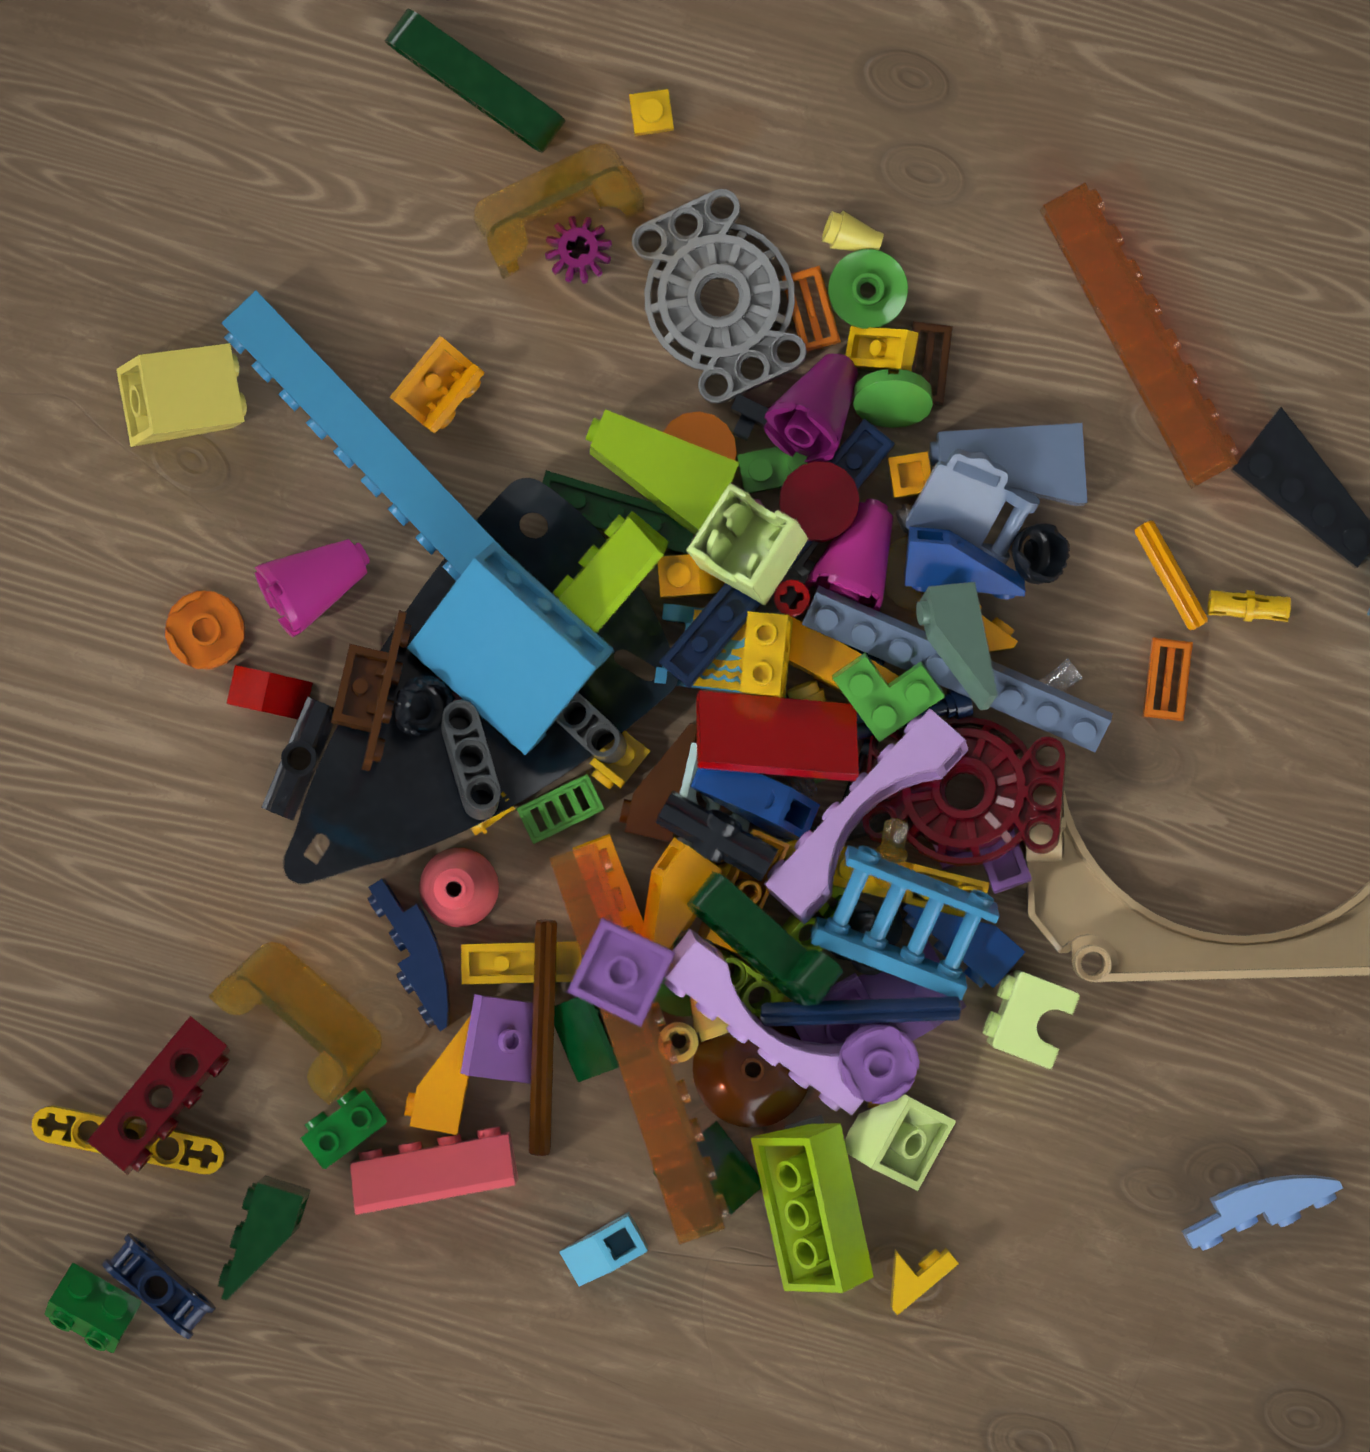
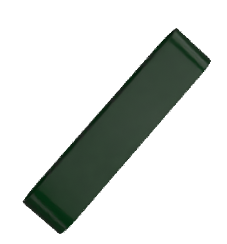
M407 8L385 39L386 44L540 153L546 150L566 121L550 106L409 8Z

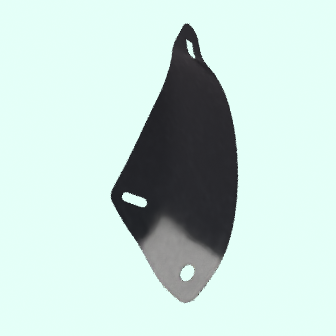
M521 478L512 482L476 519L508 555L552 594L567 575L574 579L583 567L578 562L593 544L600 549L606 542L603 535L575 507L544 483L533 478ZM528 513L542 515L548 523L547 532L539 538H530L524 535L520 529V520L524 515ZM446 558L442 560L406 610L405 623L412 625L407 647L456 583L455 579L442 567L447 562ZM639 585L596 633L614 651L593 672L578 691L621 733L671 693L678 682V679L668 671L666 684L654 683L655 679L646 681L620 666L614 660V654L618 650L624 649L655 668L662 667L659 661L670 649L662 626ZM393 631L380 651L389 652ZM399 647L396 661L403 663L398 686L390 684L387 699L394 700L395 704L398 691L403 689V686L411 678H419L422 675L435 678L438 676L422 664L407 648ZM449 688V690H450V692H451V695H452V697H453V700H454L455 697H454L453 694H452L453 691ZM393 706L389 724L381 723L378 737L386 739L381 761H373L370 771L361 770L370 732L342 725L337 726L314 774L296 829L284 856L283 868L290 881L296 884H308L366 865L400 857L446 840L486 821L470 817L463 807L442 735V722L429 733L410 736L397 727ZM578 707L572 710L568 719L569 724L577 725L583 722L586 717V709ZM479 715L499 782L500 792L506 794L504 797L500 795L497 811L492 817L535 794L592 756L556 720L545 732L547 735L531 751L524 755L486 719ZM455 716L449 721L451 726L458 730H464L471 725L469 720L463 716ZM605 734L601 736L597 742V750L599 751L614 740V735ZM466 753L460 758L461 762L468 767H476L482 762L480 757L473 753ZM484 790L475 791L471 795L472 800L480 805H486L493 800L491 795ZM323 834L329 839V846L319 862L315 864L304 856V853L315 836Z

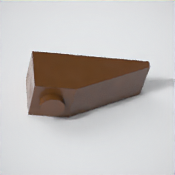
M690 723L633 792L632 800L624 799L619 822L626 824L625 832L668 842L672 841L674 833L661 827L655 821L671 792L675 791L680 794L691 743L695 741L697 724Z

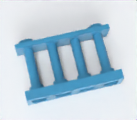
M848 845L845 851L846 866L852 867L854 870L834 916L828 917V919L817 916L811 929L812 944L946 996H956L961 1001L967 989L966 973L962 972L960 968L961 962L981 918L997 923L999 918L997 903L993 902L994 899L985 892L972 890L970 893L882 859L881 854L872 848L860 846L857 849ZM870 874L890 882L891 886L871 931L863 934L850 929L848 922ZM908 889L929 897L908 946L899 948L889 944L885 937ZM947 904L965 911L966 914L946 959L940 960L938 963L925 958L922 952L943 905Z

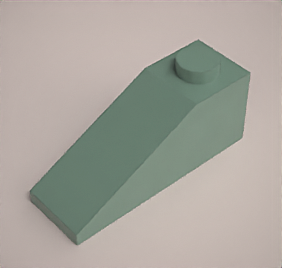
M975 582L928 586L920 601L917 602L916 614L919 625H924L927 640L980 710L989 709L998 693Z

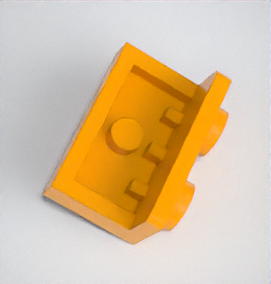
M439 336L389 398L425 428L436 433L439 428L444 429L451 423L456 415L455 409L462 400L471 397L478 390L481 384L480 378L485 372L466 358L447 340Z

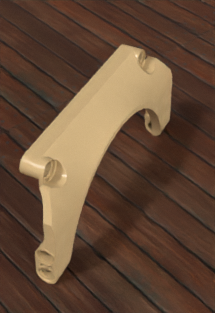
M1047 785L1038 787L1033 794V799L1040 805H1048L1056 797V791ZM1065 791L1063 795L1060 839L1056 848L1049 853L1038 854L1031 851L1023 840L1024 859L1032 877V881L1026 883L1027 916L1058 953H1068L1071 951L1073 970L1077 976L1086 981L1119 982L1370 975V881L1344 903L1307 923L1266 934L1222 935L1176 924L1153 913L1121 890L1100 868L1086 848L1074 824ZM1045 824L1034 826L1030 832L1031 840L1037 844L1049 842L1053 835L1052 829ZM1089 952H1096L1102 959V967L1095 974H1086L1081 966L1082 958Z

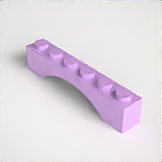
M931 709L923 716L919 714L912 719L904 730L906 734L896 745L891 743L886 746L877 758L878 764L870 773L863 772L849 788L851 793L841 803L838 801L834 802L823 814V822L814 832L809 830L804 833L795 844L794 848L796 851L787 861H778L768 872L767 878L769 880L765 883V886L769 893L804 925L832 896L833 878L839 855L850 833L861 819L882 800L902 789L922 782L942 779L968 752L966 740Z
M690 929L673 950L676 954L665 975L666 980L664 984L679 997L683 998L685 994H688L696 1000L697 1004L695 1007L707 1018L714 1021L719 1017L728 1024L727 1031L740 1042L745 1044L749 1039L760 1047L757 1051L758 1054L771 1065L776 1066L780 1062L790 1070L788 1075L798 1085L805 1089L811 1085L821 1092L818 1097L828 1107L836 1112L841 1107L852 1115L863 1101L854 1097L841 1080L838 1061L839 1053L844 1043L822 1044L802 1041L784 1035L770 1026H763L761 1020L745 1006L737 995L731 982L728 964L722 952Z

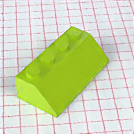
M633 511L625 519L619 514L604 532L609 537L600 549L593 544L578 562L583 567L574 579L567 575L553 591V594L558 597L557 599L595 633L600 630L661 559L669 542Z
M811 1123L752 1137V1147L784 1291L844 1293L873 1278V1270L841 1123Z

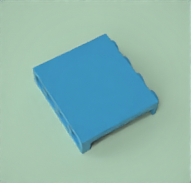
M495 542L491 543L471 561L407 647L422 664L434 672L452 691L457 693L463 700L474 705L478 714L486 719L524 755L531 751L547 735L545 732L593 672L614 651L611 646Z

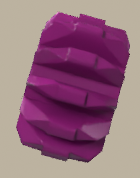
M570 216L569 225L571 229L566 230L560 223L554 225L556 232L561 238L547 236L546 243L558 249L546 252L545 258L547 261L559 260L552 267V272L555 275L567 268L565 274V281L567 283H572L575 272H580L582 284H587L588 275L586 271L589 269L597 277L603 275L601 268L596 262L610 264L611 257L599 251L611 248L612 242L609 239L598 240L605 233V228L602 225L590 232L592 226V219L590 217L584 219L582 228L577 227L575 216ZM579 241L585 242V250H589V253L580 254L578 259L572 258V250H568L569 246L576 247Z

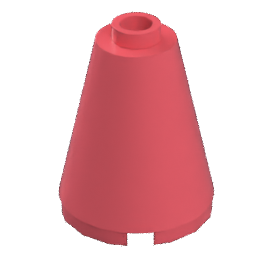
M467 848L447 849L435 855L425 866L419 883L420 898L427 912L438 922L451 927L471 926L483 920L494 908L499 893L498 876L491 863L480 853ZM452 881L459 882L462 887V891L457 897H452L448 892V884Z

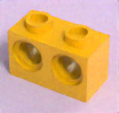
M748 612L740 683L741 693L785 698L793 618L790 616Z

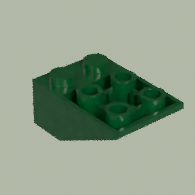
M266 1175L257 1183L253 1182L252 1186L248 1187L242 1209L248 1211L245 1222L241 1221L240 1225H236L230 1243V1248L235 1249L236 1252L233 1260L229 1259L228 1263L224 1264L218 1281V1287L224 1288L221 1299L227 1301L300 1227L311 1189Z

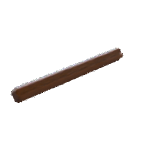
M550 919L537 920L535 924L529 1153L535 1156L549 1155L551 1150L557 922Z

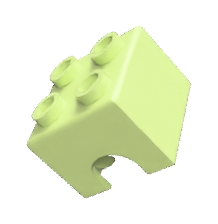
M730 483L686 551L699 568L761 604L766 605L807 542L808 537L797 520L779 510L775 513L771 512L752 499L747 492Z
M1015 969L1012 976L1006 974L1003 977L997 992V996L1003 998L997 1013L990 1011L982 1033L988 1036L987 1042L994 1048L1051 1069L1059 1049L1040 1039L1037 1032L1038 1020L1049 1010H1061L1073 1015L1080 995L1072 990Z

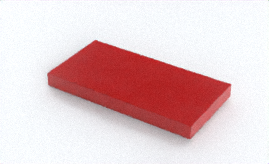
M698 691L696 696L697 768L856 781L859 775L857 711L851 704Z

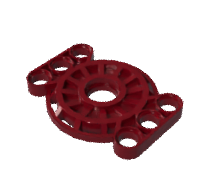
M974 717L944 720L966 740L968 752L942 779L922 782L902 789L882 800L862 818L863 828L872 841L887 843L893 840L901 831L905 839L921 854L937 862L955 866L980 865L996 860L1014 849L1022 839L1034 853H1049L1056 848L1060 839L1066 771L1065 748L1059 740L1048 736L1039 738L1027 749L1023 741L1009 729L990 720ZM972 725L982 727V729L957 728V726ZM896 730L887 737H894L900 741L903 738V734ZM992 730L1005 736L1013 744L1007 745L1002 739L991 734ZM872 736L870 740L867 774L878 764L877 758L880 753L877 750L879 741L875 736ZM1044 747L1055 748L1059 752L1058 761L1052 766L1041 765L1036 760L1040 749ZM1022 752L1023 757L1019 760L1016 755ZM968 773L975 775L981 780L985 792L983 799L977 806L962 810L955 808L948 802L945 791L947 784L953 777ZM1040 786H1051L1056 791V797L1052 803L1040 805L1035 802L1033 794ZM877 814H887L892 818L893 822L889 831L879 834L871 830V819ZM910 820L913 826L908 831L905 825ZM1038 824L1048 825L1053 831L1052 838L1045 844H1037L1030 838L1032 828ZM1016 827L1018 833L1012 838L1009 833ZM922 835L927 841L938 846L937 852L924 847L916 838ZM1001 840L1005 843V845L993 852L984 855L980 853V850L992 847ZM948 850L959 853L972 852L973 857L956 858L946 856Z

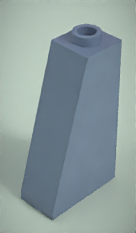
M1082 423L942 431L936 435L937 442H930L931 466H935L938 461L946 462L954 449H962L969 453L983 452L994 463L1001 464L1006 468L1008 481L1005 486L1028 491L1038 498L1068 505L1084 506L1087 503Z

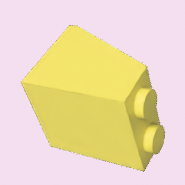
M230 343L142 354L116 369L131 447L231 429L245 422L244 416L247 412L246 400L243 393H239L237 383L239 362L237 356L232 354Z

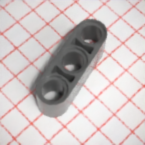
M577 692L557 717L556 721L597 760L608 764L619 761L626 752L627 743L625 737L606 717ZM578 707L585 708L586 717L584 721L577 725H570L568 719L571 711ZM605 734H613L615 741L612 748L605 752L598 751L597 742L599 738Z
M456 700L449 703L443 712L442 735L466 813L474 819L486 820L497 811L501 795L500 786L475 706L464 700ZM455 716H463L469 720L471 725L464 730H458L452 727L449 721ZM466 753H473L479 756L482 762L476 767H468L461 762L460 758ZM484 790L491 795L493 800L486 805H480L472 800L471 795L475 791Z

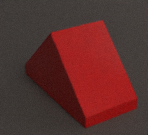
M235 665L226 704L298 720L307 697L311 695L313 682Z

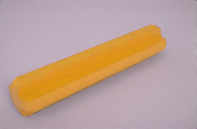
M1150 520L1135 529V535L1187 628L1195 630L1208 621V617L1155 522Z

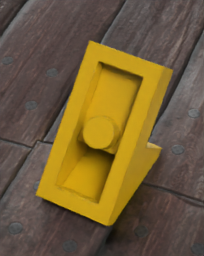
M850 326L845 355L854 362L858 369L874 372L888 369V374H899V369L912 371L919 333L906 329L873 327L862 329Z
M936 1248L929 1252L919 1261L918 1265L921 1269L916 1273L896 1249L894 1250L890 1305L897 1316L959 1264L947 1248L941 1252Z

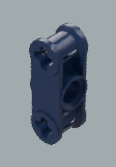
M128 1233L124 1237V1245L111 1260L106 1259L102 1266L112 1277L127 1286L155 1310L173 1330L190 1340L193 1336L192 1330L206 1313H212L216 1307L205 1295L190 1286L155 1256L154 1252L144 1242ZM133 1254V1257H132V1258L129 1260V1262L124 1266L125 1262H126V1261L131 1257V1255ZM155 1275L161 1276L167 1281L168 1291L164 1297L154 1295L150 1289V1281ZM194 1306V1309L184 1319V1316L187 1314V1312Z

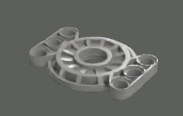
M727 189L714 190L643 223L636 228L632 236V244L636 253L645 260L654 261L648 272L644 290L645 311L651 330L662 347L675 359L694 369L703 370L698 382L699 392L706 401L713 404L725 403L737 397V394L742 395L796 370L804 363L807 355L803 340L795 334L786 333L791 324L795 305L794 282L789 266L778 248L763 234L745 225L735 223L740 216L741 207L736 195ZM719 197H727L734 204V210L728 218L719 219L711 212L712 203ZM683 214L693 215L698 222L696 231L688 236L679 234L675 229L677 218ZM650 230L659 233L662 239L659 249L651 253L643 251L639 245L641 235ZM730 230L739 231L737 236L728 235ZM747 235L761 241L769 250L763 253L754 244L746 241ZM774 257L781 264L787 281L778 280L776 271L770 262ZM661 262L667 263L663 271L657 270ZM655 278L660 280L658 302L651 304V290ZM717 278L731 281L739 292V301L735 310L721 317L713 316L706 312L700 300L701 291L705 284ZM788 289L789 303L786 316L779 314L781 291ZM654 313L661 314L662 321L669 331L665 337L662 336L657 328L653 316ZM775 323L782 324L779 332L772 331ZM676 340L685 349L693 352L692 360L679 354L670 344ZM785 341H793L800 347V356L792 363H784L777 355L778 347ZM702 356L711 358L708 365L700 363ZM752 357L758 358L764 365L763 374L755 380L745 378L741 372L743 362ZM715 374L724 376L728 382L726 392L718 397L709 395L705 389L706 380Z

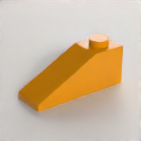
M470 1017L418 1084L416 1093L408 1092L404 1116L411 1117V1127L454 1135L459 1133L469 1076L460 1073Z

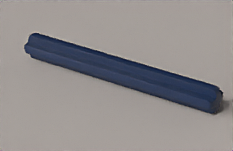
M956 996L820 1001L817 1005H799L795 1002L763 1003L761 1007V1022L766 1027L956 1021L961 1016V1002Z

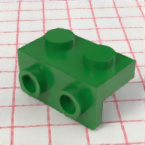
M354 1087L336 1101L340 1108L328 1117L322 1111L304 1125L309 1132L300 1139L323 1169H327L387 1123V1118L375 1103L377 1098L368 1087L362 1092H359Z
M72 1262L50 1298L44 1315L49 1318V1321L56 1328L66 1332L71 1330L84 1337L85 1342L90 1347L98 1351L107 1350L110 1353H114L122 1336L139 1310L142 1301Z

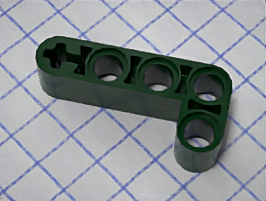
M712 872L687 904L689 909L779 991L799 1005L819 1004L843 973L841 967L825 953L819 950H806L739 888L719 873Z

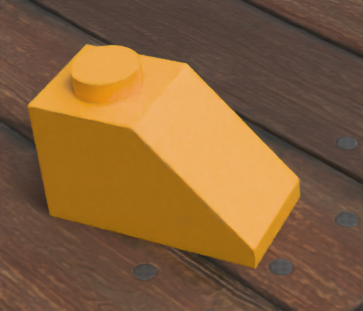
M689 554L662 556L658 561L660 599L713 596L725 584V582L699 568Z

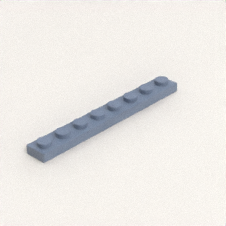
M818 586L804 616L803 626L904 670H909L922 661L939 685L971 698L929 643L925 631L822 586ZM991 660L998 696L990 707L1096 752L1111 723L1113 713Z

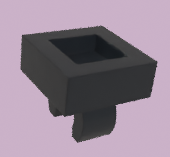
M737 394L731 407V412L740 416L734 428L733 435L747 441L755 424L764 428L767 423V419H764L768 408Z

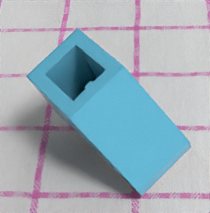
M627 1212L560 1250L559 1253L580 1287L646 1253L649 1246L632 1216Z

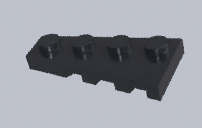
M1280 407L1230 471L1352 567L1358 568L1370 552V520L1287 413Z

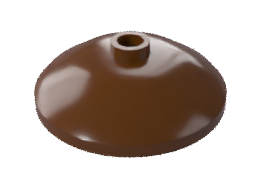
M770 1026L784 1035L801 1040L794 1026ZM730 1033L706 1041H701L700 1038L697 1051L693 1057V1079L701 1100L720 1119L739 1127H765L789 1116L804 1099L809 1087L805 1089L791 1079L788 1075L790 1070L780 1062L776 1066L767 1062L757 1052L760 1047L749 1039L744 1044ZM750 1062H756L760 1065V1073L755 1077H750L745 1073V1067Z

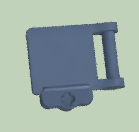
M954 449L946 462L938 461L935 464L905 523L907 529L911 526L950 530L1006 565L1010 558L1009 548L1028 514L1036 511L1040 500L1028 491L1005 486L1008 481L1006 468L1001 464L994 463L985 453H969L962 449ZM1007 501L1012 504L1014 508L995 543H983L1005 502Z

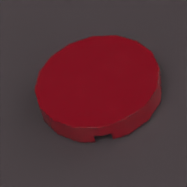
M813 461L800 465L788 475L781 488L780 510L782 513L797 520L808 537L807 541L825 542L840 536L851 528L858 515L859 494L855 481L843 468L831 462Z

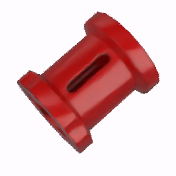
M797 580L782 582L774 592L776 608L784 615L790 617L803 614L810 604V595L807 587ZM795 587L797 594L804 595V600L797 602V609L794 610L789 609L787 603H781L780 601L781 596L787 595V588Z

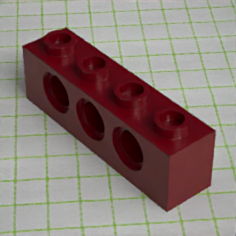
M190 1016L87 1142L125 1174L129 1175L133 1169L139 1172L152 1157L153 1153L149 1149L157 1139L166 1140L177 1127L179 1122L175 1118L184 1107L191 1109L204 1093V1090L201 1088L203 1083L210 1075L216 1078L228 1065L230 1059L226 1055L230 1052L229 1047ZM186 1057H193L199 1063L198 1070L190 1077H183L177 1072L179 1062ZM161 1088L170 1089L173 1093L171 1103L165 1108L154 1107L152 1105L154 1092ZM136 1119L145 1121L147 1131L142 1138L137 1140L127 1138L126 1127L131 1121Z

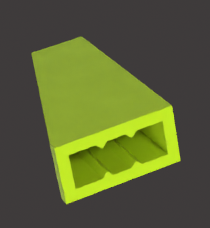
M606 409L601 420L593 418L585 439L591 442V456L695 536L728 485L733 483L739 466V462Z

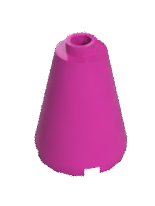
M866 499L865 503L859 502L858 515L851 528L831 540L807 576L805 586L808 591L812 586L815 588L822 586L880 612L884 598L893 516L887 511L888 506L874 499Z
M349 539L261 563L254 569L257 570L255 577L270 609L275 608L278 614L283 616L278 619V622L291 637H295L302 633L367 574L366 565L370 563V560L359 542L353 544Z

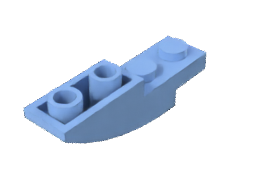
M1317 1175L1277 1176L1248 1182L1209 1198L1216 1213L1182 1230V1233L1190 1247L1195 1249L1200 1246L1202 1251L1222 1242L1221 1234L1233 1228L1240 1232L1253 1226L1259 1221L1257 1215L1261 1213L1270 1225L1273 1226L1278 1223L1280 1227L1287 1226L1300 1219L1302 1216L1299 1211L1312 1204L1317 1209L1334 1201L1337 1198L1335 1192L1343 1189L1340 1181L1335 1178Z

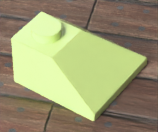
M904 1094L897 1100L881 1104L858 1115L844 1140L847 1154L871 1169L918 1191L956 1121Z

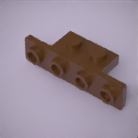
M399 610L389 652L349 644L331 723L370 732L361 770L370 771L373 761H381L386 739L378 737L381 723L389 724L394 706V700L387 699L390 684L398 686L403 666L402 662L396 661L399 647L407 648L412 625L405 623L407 614L405 611Z

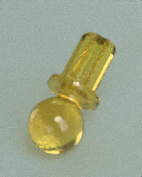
M899 818L886 820L881 846L876 848V851L881 854L882 859L902 866L901 862L906 861L908 856L907 851L904 850L908 831L906 821ZM872 876L874 882L880 888H890V882Z

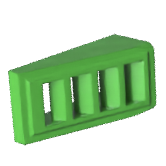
M588 774L516 808L533 844L605 810ZM578 787H581L590 806L585 811H583L573 791ZM564 794L567 795L576 814L570 818L559 798ZM551 800L562 821L556 825L545 806V803ZM538 808L548 828L541 832L531 813V810Z

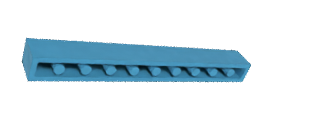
M254 291L222 322L229 331L224 338L239 354L247 350L256 359L251 366L267 383L274 378L284 388L278 395L294 411L300 406L311 417L306 424L321 440L328 435L338 445L333 452L349 469L356 464L365 473V476L360 481L376 498L382 492L393 503L388 510L403 526L410 521L420 531L415 539L431 555L438 550L446 558L447 562L442 567L456 582L471 561L491 543L495 542L500 546L257 291Z

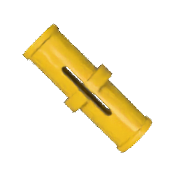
M1210 590L1207 614L1211 616L1243 618L1244 622H1252L1253 619L1288 622L1291 598L1258 595L1253 590H1246L1245 593Z

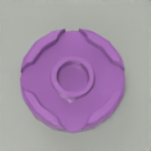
M873 1023L859 1028L846 1039L839 1053L838 1069L842 1082L854 1097L872 1102L873 1104H885L899 1099L910 1090L915 1081L914 1077L919 1069L920 1060L916 1046L904 1031L891 1024Z

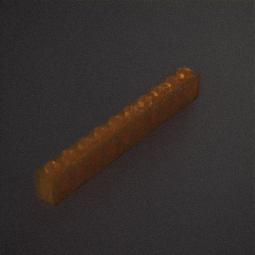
M597 842L549 858L582 957H584L602 917L635 933L633 925L624 926L620 911L627 909L620 887L612 888L607 875L608 872L614 871L607 848L599 850ZM659 1002L651 1004L641 1027L600 1008L679 1245L726 1229L723 1219L729 1218L730 1213L723 1194L715 1196L711 1180L717 1179V1175L710 1155L702 1158L697 1142L705 1139L698 1118L689 1119L685 1103L691 1102V1097L684 1078L676 1080L672 1065L679 1062L672 1041L663 1042L659 1026L666 1023Z

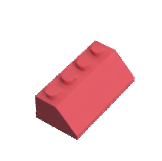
M500 1126L477 1130V1138L462 1140L461 1134H452L438 1137V1145L422 1148L421 1141L397 1145L399 1152L383 1155L382 1148L358 1152L359 1159L353 1160L350 1163L355 1215L516 1185L519 1178L510 1131L501 1133Z

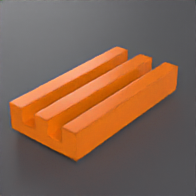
M820 266L791 273L793 282H799L815 341L808 343L795 297L792 319L796 334L805 343L807 353L840 344L841 340ZM781 276V280L787 281L786 276ZM809 277H814L830 334V337L827 338L822 337L806 279ZM787 289V290H784V291H785V294H786L787 301H788V303H789L788 289Z
M1152 638L1142 717L1184 721L1193 642ZM1160 647H1167L1159 710H1154ZM1175 649H1183L1175 712H1170L1168 707Z

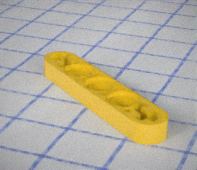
M47 1106L34 1114L32 1130L34 1135L41 1141L99 1153L89 1143L81 1139L79 1128L84 1121H94L100 1126L107 1116L60 1106ZM50 1113L55 1114V1121L68 1124L70 1123L69 1116L76 1117L71 1127V1140L65 1139L68 1130L55 1129L51 1135L47 1134V1127L41 1125V1119H46L50 1116ZM131 1121L126 1129L135 1130L139 1137L142 1138L147 1131V1124ZM174 1130L169 1137L174 1138L178 1142L179 1152L177 1156L173 1159L162 1158L157 1151V1144L160 1140L158 1138L149 1149L153 1155L147 1163L198 1174H212L223 1166L226 1159V1151L223 1144L217 1139ZM186 1140L194 1142L190 1148L191 1150L203 1151L206 1145L212 1146V1153L218 1155V1160L211 1161L208 1167L202 1165L203 1160L200 1157L189 1156V1164L182 1163L187 1152Z

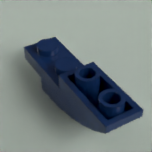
M382 878L368 887L372 895L367 899L377 916L381 918L386 915L392 924L393 929L389 931V935L401 952L407 949L410 953L409 957L397 963L402 970L396 974L397 978L408 994L415 991L423 1005L417 1009L428 1027L431 1028L436 1025L439 1031H442L449 1026L450 995L445 962L439 942L421 905L418 903L405 911L386 879Z

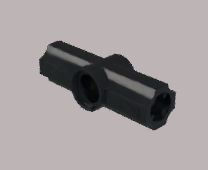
M307 697L288 745L282 751L280 764L261 808L294 821L334 726L331 723L334 707ZM300 747L306 748L311 755V762L304 770L295 769L290 760L293 751Z
M675 791L671 792L655 821L661 827L691 842L694 850L704 857L719 863L725 861L760 882L779 850L743 830L742 825L728 814L715 809L709 811Z

